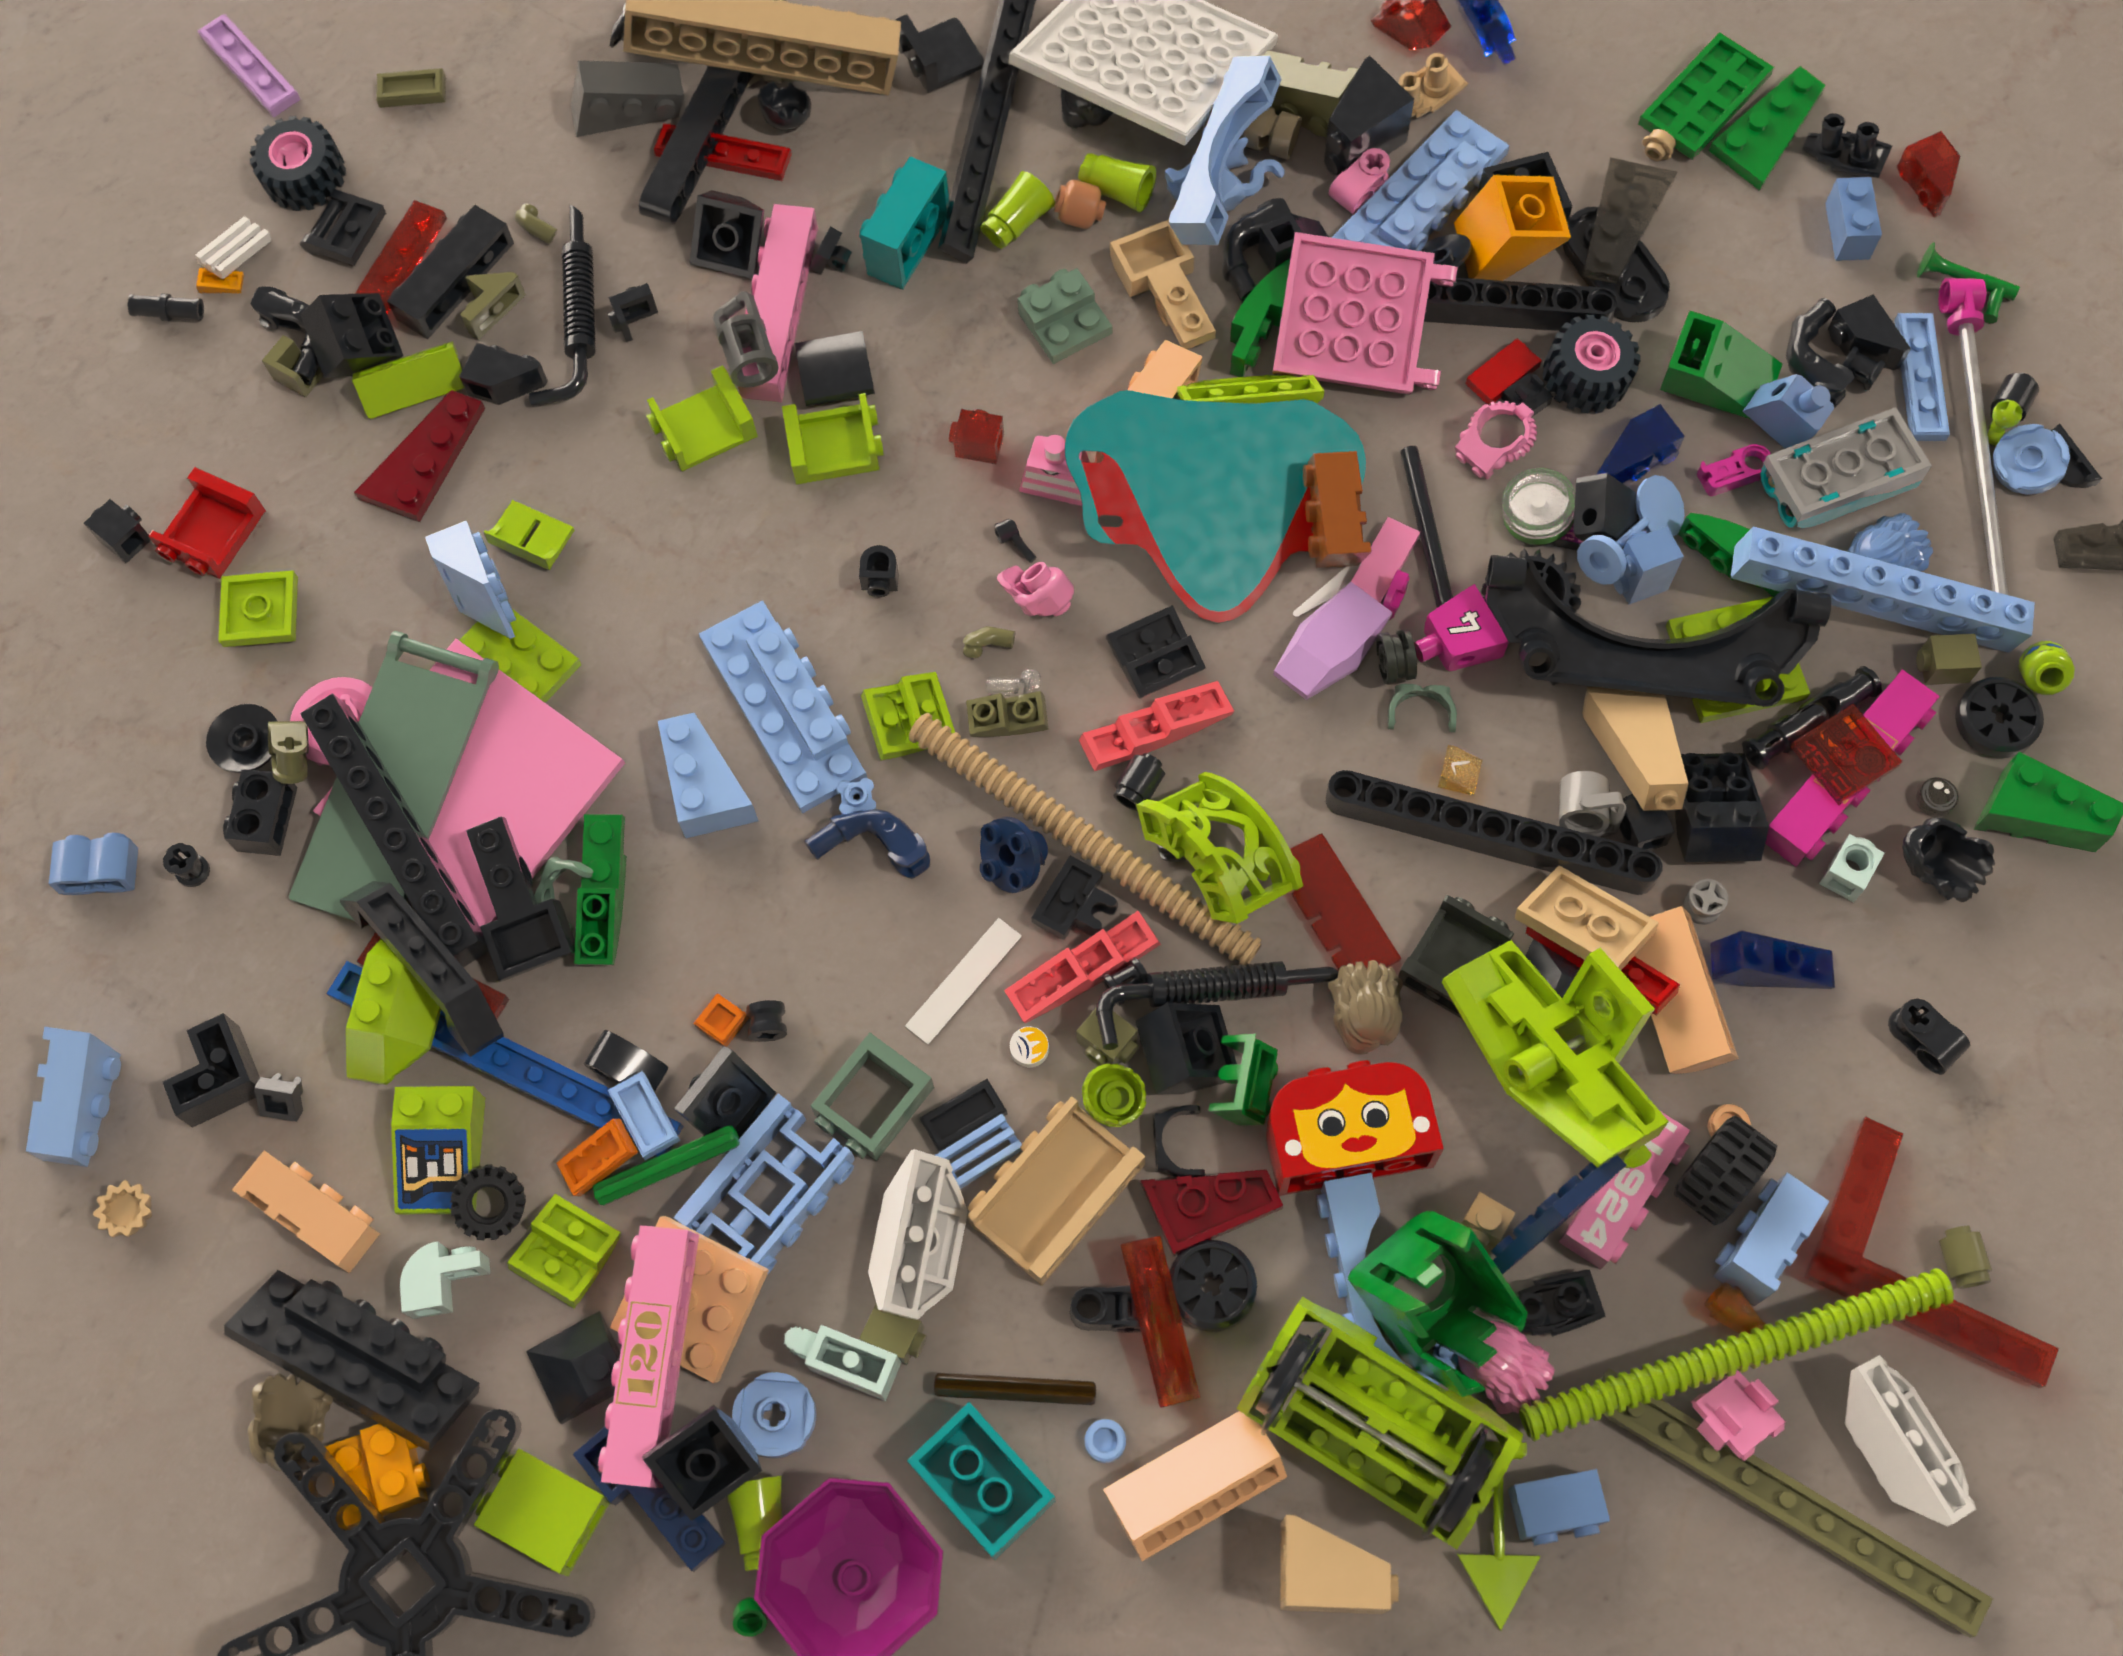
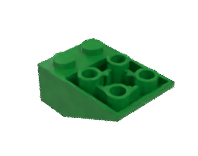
M1689 310L1660 390L1751 419L1743 410L1761 385L1778 379L1783 363L1726 322Z

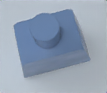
M1795 374L1761 385L1743 412L1786 449L1810 440L1823 426L1833 411L1834 406L1830 402V393L1826 387L1822 385L1814 387L1801 375Z

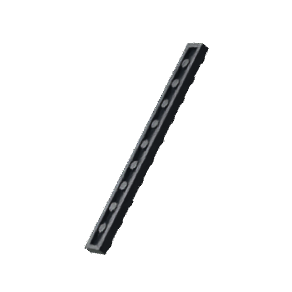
M999 0L938 249L965 263L970 262L974 258L1019 68L1008 63L1009 54L1027 37L1036 0Z

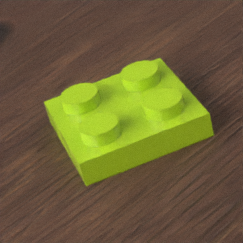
M294 570L221 576L218 641L223 647L296 641L298 576Z

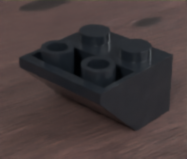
M380 293L319 295L300 315L324 378L353 376L354 373L399 359L403 356Z

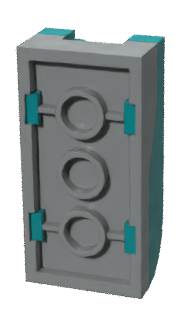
M1895 407L1767 455L1761 470V482L1768 496L1776 499L1780 517L1786 526L1790 528L1795 526L1809 528L1919 487L1932 465Z

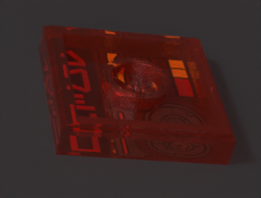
M1854 703L1795 740L1791 745L1793 751L1838 805L1849 800L1902 764V760Z

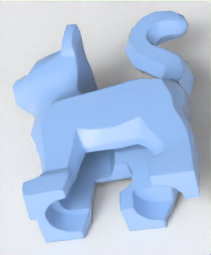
M1246 137L1237 140L1223 170L1221 195L1226 211L1233 210L1244 199L1256 194L1263 186L1264 174L1266 172H1272L1280 179L1285 175V169L1279 162L1274 159H1265L1258 162L1251 170L1250 183H1242L1229 169L1248 164V159L1244 156V148L1248 143ZM1191 162L1179 171L1173 168L1165 170L1167 189L1175 200L1180 195L1181 185L1187 177Z

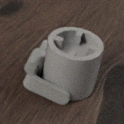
M1577 771L1569 773L1561 779L1559 795L1560 827L1597 837L1612 835L1619 831L1620 824L1624 820L1626 804L1623 802L1620 792H1610L1609 780L1604 775L1591 771Z

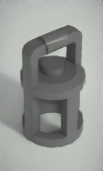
M742 291L721 306L714 313L713 320L717 329L719 343L722 345L729 366L728 371L731 380L735 385L746 388L759 386L770 381L777 374L779 367L776 357L772 352L766 334V327L763 319H761L755 298L751 293ZM746 306L748 314L732 317ZM751 346L752 351L747 353L743 352V348ZM756 362L759 374L744 376L742 368Z

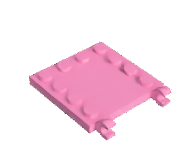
M1295 232L1272 373L1296 377L1314 375L1318 381L1409 395L1412 394L1414 385L1436 390L1437 386H1439L1441 371L1416 368L1429 286L1431 281L1441 286L1453 287L1458 267L1433 264L1435 253Z

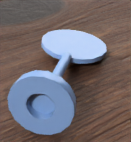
M1653 475L1642 481L1636 494V509L1640 521L1617 541L1607 536L1593 535L1580 544L1577 550V560L1587 577L1602 585L1613 584L1623 576L1627 564L1622 548L1629 537L1642 531L1644 528L1649 533L1667 526L1672 536L1678 534L1685 516L1684 503L1678 489L1670 480L1664 476Z

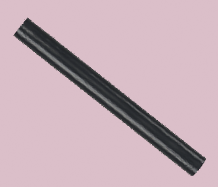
M1408 446L1401 450V456L1418 530L1420 531L1435 603L1438 608L1452 599L1453 594L1417 446Z

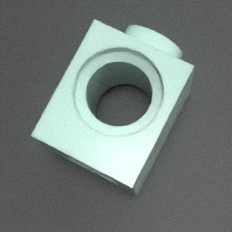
M1849 834L1839 846L1819 884L1854 903L1867 887L1884 852L1877 849L1871 841ZM1846 860L1857 863L1860 871L1850 868Z

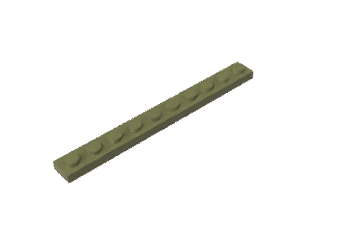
M1608 1368L1601 1380L1605 1382L1606 1377L1610 1375L1617 1378L1618 1373ZM1651 1398L1649 1404L1643 1405L1639 1402L1638 1407L1634 1409L1626 1406V1411L1622 1413L1614 1410V1415L1610 1417L1602 1414L1605 1418L1969 1638L1976 1637L1992 1603V1597L1755 1455H1751L1743 1461L1727 1445L1717 1452L1697 1430V1427L1701 1424L1700 1422L1665 1401H1656Z

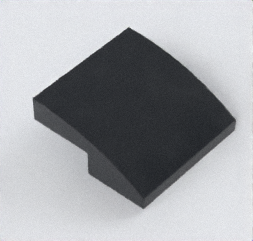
M863 331L795 343L806 406L859 397V394L866 393V395L875 394Z
M1173 605L1106 635V639L1120 667L1139 699L1206 669L1191 635L1187 636Z

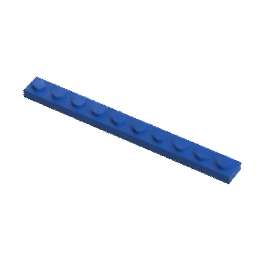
M346 961L326 994L330 998L352 1008L363 968ZM441 1009L432 1048L597 1129H600L612 1119H621L635 1144L608 1092L610 1088L505 1037L470 1057L449 1033L446 1016ZM668 1117L679 1136L683 1125ZM673 1145L654 1155V1157L670 1151Z

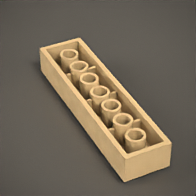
M626 0L623 52L890 95L898 58L901 22L885 17L877 18L849 11L841 12L824 9L819 6L794 4L785 0Z

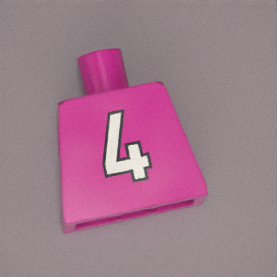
M1474 584L1427 616L1423 629L1426 637L1415 641L1414 646L1416 657L1420 662L1423 663L1438 656L1447 671H1455L1504 657L1509 641Z

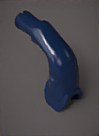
M872 809L835 815L830 818L831 823L804 841L807 848L818 860L843 841L848 843L859 834L869 832L874 834L883 843L889 852L887 854L889 861L903 876L913 879L930 867V856L923 838L918 833L915 834L900 818L884 810Z

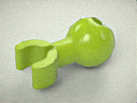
M2004 400L1994 407L1993 420L1989 425L1990 429L1987 433L1990 445L1996 447L2005 430L2016 426L2021 421L2023 410L2017 402Z

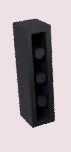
M474 205L466 214L462 215L454 228L437 242L433 251L423 262L418 263L413 273L401 286H398L392 292L387 302L396 320L429 339L471 292L466 277L487 274L512 247L514 241L507 224L477 205Z

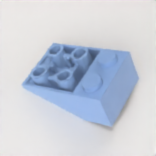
M467 521L426 536L431 556L459 612L510 639L515 637L510 622L515 621L516 617L508 602V596L500 580L499 572L493 559H490L487 553L488 550L480 532L473 534Z

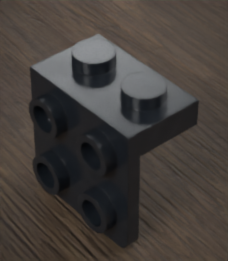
M908 14L895 19L901 22L899 52L901 54L904 53L913 75L920 79L927 93L983 68L984 58L958 18L948 19L918 32Z

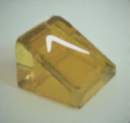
M1448 745L1438 787L1475 795L1482 759L1456 746Z

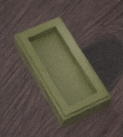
M443 68L377 74L376 101L379 108L444 103L445 73Z

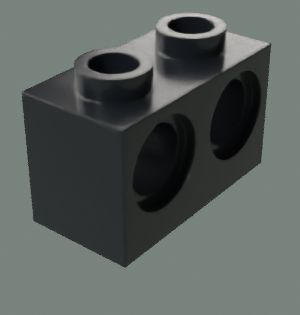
M242 769L239 781L235 782L232 789L233 805L230 816L226 817L223 824L224 839L237 852L281 856L298 787L295 784L278 782L274 779L272 772ZM268 790L263 798L256 800L261 792ZM259 825L254 833L248 834L250 828Z

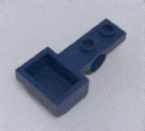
M606 1427L602 1428L572 1455L611 1504L616 1506L631 1493L692 1572H695L726 1545V1541L704 1514H701L691 1522L664 1486L662 1488H650L601 1482L602 1473L599 1472L598 1461L602 1448L607 1445L609 1432Z

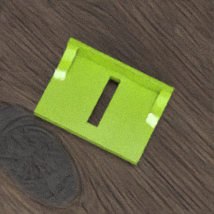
M512 500L497 524L489 531L484 530V534L488 543L550 570L575 529L573 526ZM539 523V526L537 527L536 531L530 538L525 548L522 547L524 541L532 531L535 524Z

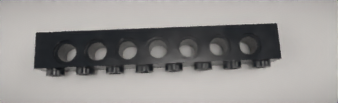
M332 693L300 713L418 916L463 968L489 952L480 926L349 705Z

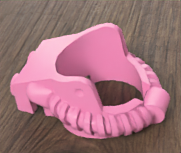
M1498 401V403L1491 402V405H1483L1473 414L1474 417H1471V423H1468L1469 429L1460 433V441L1455 446L1456 458L1461 463L1465 464L1467 462L1472 466L1471 470L1479 478L1483 476L1488 480L1494 474V469H1501L1506 462L1511 463L1515 459L1516 461L1519 460V457H1524L1525 453H1528L1530 448L1534 446L1533 442L1536 441L1535 436H1537V426L1534 424L1535 420L1531 418L1534 411L1524 403L1517 406L1516 403L1512 402L1510 404L1509 401L1504 403L1502 401ZM1515 414L1523 421L1525 427L1524 436L1520 435L1509 446L1503 448L1490 447L1484 444L1480 438L1483 426L1494 416Z

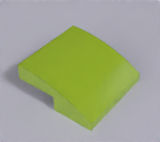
M936 672L903 676L899 684L863 689L861 698L880 760L897 758L926 750L918 746L919 742L912 743L909 740L912 726L925 713L931 714L933 721L936 719L940 720L942 727L949 726L952 734L955 732Z
M554 1194L531 1223V1233L512 1255L507 1264L508 1269L575 1309L609 1259L621 1237V1232Z

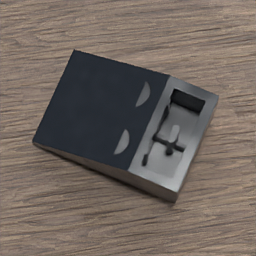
M1745 753L1681 754L1688 787L1682 809H1674L1677 838L1684 862L1762 861L1769 824Z

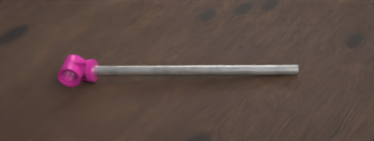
M1945 278L1939 289L1938 306L1941 313L1953 314L1947 319L1948 332L1952 335L1960 336L1992 591L2008 595L1974 334L1984 326V316L1981 312L1986 301V285L1983 279Z

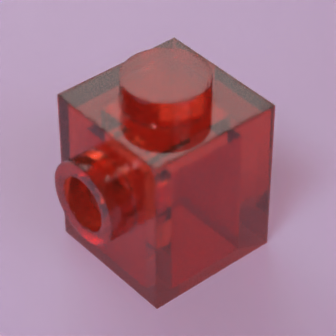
M961 409L958 422H952L949 433V442L954 443L955 457L997 464L1004 438L1003 416L989 414L981 409Z

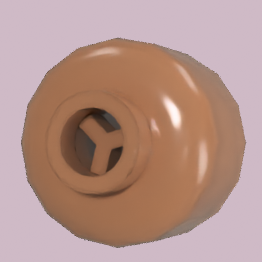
M1070 180L1066 186L1060 185L1055 200L1054 212H1058V218L1062 223L1082 229H1089L1095 220H1102L1106 201L1100 200L1101 191L1099 187L1078 180Z

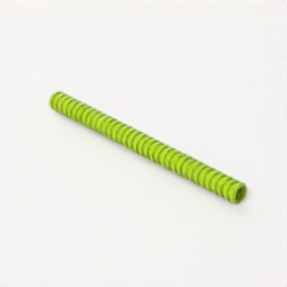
M1935 1268L1930 1273H1920L1918 1278L1915 1276L1908 1277L1906 1282L1898 1280L1894 1283V1286L1886 1284L1882 1287V1290L1874 1288L1870 1291V1294L1862 1292L1858 1298L1854 1295L1850 1296L1846 1302L1842 1299L1838 1300L1834 1306L1830 1303L1825 1304L1822 1310L1818 1307L1813 1308L1810 1314L1806 1311L1801 1312L1798 1318L1794 1315L1789 1316L1786 1322L1782 1319L1777 1320L1774 1326L1770 1323L1765 1324L1762 1330L1758 1327L1753 1328L1750 1334L1743 1331L1739 1333L1738 1338L1731 1335L1727 1337L1726 1342L1722 1339L1716 1340L1714 1346L1710 1343L1704 1344L1702 1350L1698 1347L1692 1348L1690 1354L1686 1351L1680 1352L1678 1358L1674 1355L1668 1356L1666 1362L1658 1359L1654 1361V1366L1646 1363L1642 1365V1370H1639L1637 1367L1631 1368L1630 1374L1622 1371L1618 1373L1617 1378L1610 1375L1606 1377L1605 1382L1600 1379L1595 1380L1593 1386L1585 1383L1581 1386V1390L1573 1387L1569 1389V1394H1566L1564 1391L1558 1392L1557 1398L1551 1395L1546 1396L1545 1402L1537 1399L1532 1402V1406H1529L1527 1403L1522 1404L1519 1410L1520 1419L1527 1436L1533 1441H1537L1542 1434L1545 1437H1550L1554 1430L1557 1433L1564 1432L1566 1426L1574 1429L1577 1427L1578 1422L1586 1425L1589 1423L1590 1418L1598 1421L1601 1419L1602 1414L1610 1417L1614 1415V1410H1617L1619 1413L1625 1412L1626 1406L1634 1409L1638 1407L1639 1402L1646 1405L1651 1402V1398L1658 1401L1663 1399V1394L1668 1397L1675 1395V1390L1683 1393L1687 1391V1386L1695 1389L1699 1387L1700 1382L1707 1385L1712 1382V1378L1719 1381L1724 1378V1374L1731 1377L1736 1374V1370L1741 1373L1748 1371V1366L1755 1369L1760 1367L1761 1362L1767 1365L1772 1363L1773 1358L1779 1361L1784 1359L1785 1354L1789 1357L1794 1356L1797 1350L1804 1353L1809 1350V1346L1816 1349L1821 1346V1342L1825 1345L1831 1344L1833 1338L1837 1341L1843 1340L1845 1334L1849 1337L1855 1336L1857 1330L1861 1333L1867 1332L1869 1326L1876 1329L1881 1326V1323L1888 1325L1893 1323V1319L1900 1321L1905 1319V1315L1912 1317L1917 1315V1311L1920 1313L1927 1312L1929 1307L1937 1309L1941 1307V1303L1949 1305L1953 1303L1954 1299L1953 1287L1947 1275L1940 1269Z

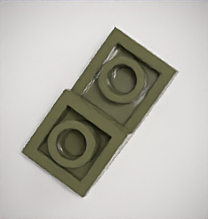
M1041 691L1005 698L1002 693L966 701L969 732L972 737L1011 736L1049 730L1045 696Z

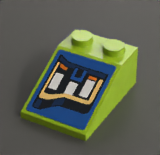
M474 1086L395 1087L391 1135L394 1210L396 1214H451L450 1201L456 1185L473 1168L478 1166L480 1168L486 1098ZM477 1192L474 1194L472 1200L473 1208L475 1211L477 1203Z

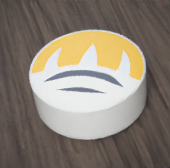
M1031 1026L1017 1030L1010 1040L1012 1058L1017 1064L1026 1068L1042 1064L1049 1053V1042L1045 1033Z

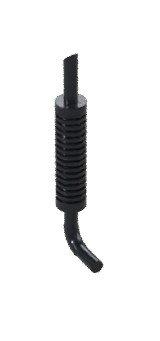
M569 205L570 242H567L562 247L565 355L573 359V375L571 380L565 385L529 393V401L532 406L566 401L577 396L587 383V359L593 357L596 353L592 246L584 242L583 214L573 205Z
M1283 961L1269 962V964L1264 962L1261 964L1254 963V965L1247 964L1246 966L1244 964L1239 966L1232 965L1231 967L1224 966V968L1219 966L1216 969L1215 967H1209V969L1202 968L1200 970L1197 968L1194 970L1187 969L1186 971L1179 970L1178 972L1174 970L1171 973L1164 971L1163 974L1162 972L1148 973L1147 983L1120 984L1110 987L1101 994L1096 1004V1016L1098 1018L1103 1049L1113 1050L1119 1046L1113 1019V1008L1117 1003L1124 1000L1148 998L1150 1006L1155 1008L1161 1007L1166 1003L1188 1004L1189 1002V1004H1195V1002L1203 1003V1001L1209 1003L1210 1001L1217 1002L1218 1000L1225 1001L1226 999L1231 1001L1233 999L1240 1000L1241 998L1248 999V997L1253 999L1256 997L1263 998V996L1270 997L1271 995L1273 997L1285 996L1289 985L1331 982L1337 979L1339 971L1332 967L1286 970Z

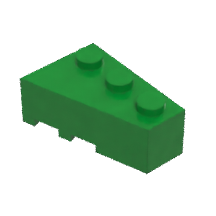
M2018 752L2003 769L1974 830L1986 832L1988 829L2010 833L2011 837L2022 839L2024 836L2047 840L2046 843L2096 852L2113 837L2123 816V803Z

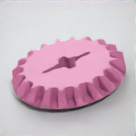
M337 677L322 681L311 687L301 696L292 711L290 721H304L300 713L333 693L349 705L359 722L373 687L361 680L349 677ZM308 728L307 759L314 761L320 766L323 764L330 765Z

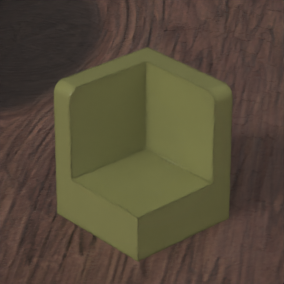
M283 335L262 359V362L275 381L306 398L324 375L319 366L311 385H305L300 375L293 371L301 352L292 339Z

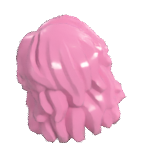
M1489 1321L1495 1324L1497 1330L1483 1342L1495 1348L1497 1353L1479 1369L1458 1356V1364L1464 1375L1484 1386L1487 1397L1500 1414H1509L1510 1412L1519 1414L1522 1404L1527 1403L1531 1406L1532 1400H1540L1541 1396L1536 1389L1546 1391L1549 1387L1546 1382L1552 1380L1555 1372L1554 1367L1548 1362L1550 1353L1543 1350L1540 1346H1534L1528 1342L1523 1333L1508 1325Z

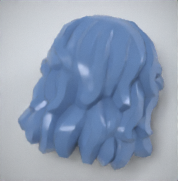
M1899 513L1893 517L1883 515L1877 520L1875 525H1869L1863 531L1858 532L1847 552L1921 572L1929 566V558L1933 554V547H1930L1931 541L1927 538L1928 532L1926 530H1917L1920 525L1918 521H1913L1912 517L1905 513Z

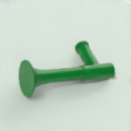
M1934 242L1926 250L1917 271V277L1926 272H1938L1953 278L1983 279L1986 291L1990 292L1986 309L1983 313L1984 322L1989 324L1997 322L2003 298L2013 301L2020 286L1988 274L1979 273L1944 259L1937 253Z

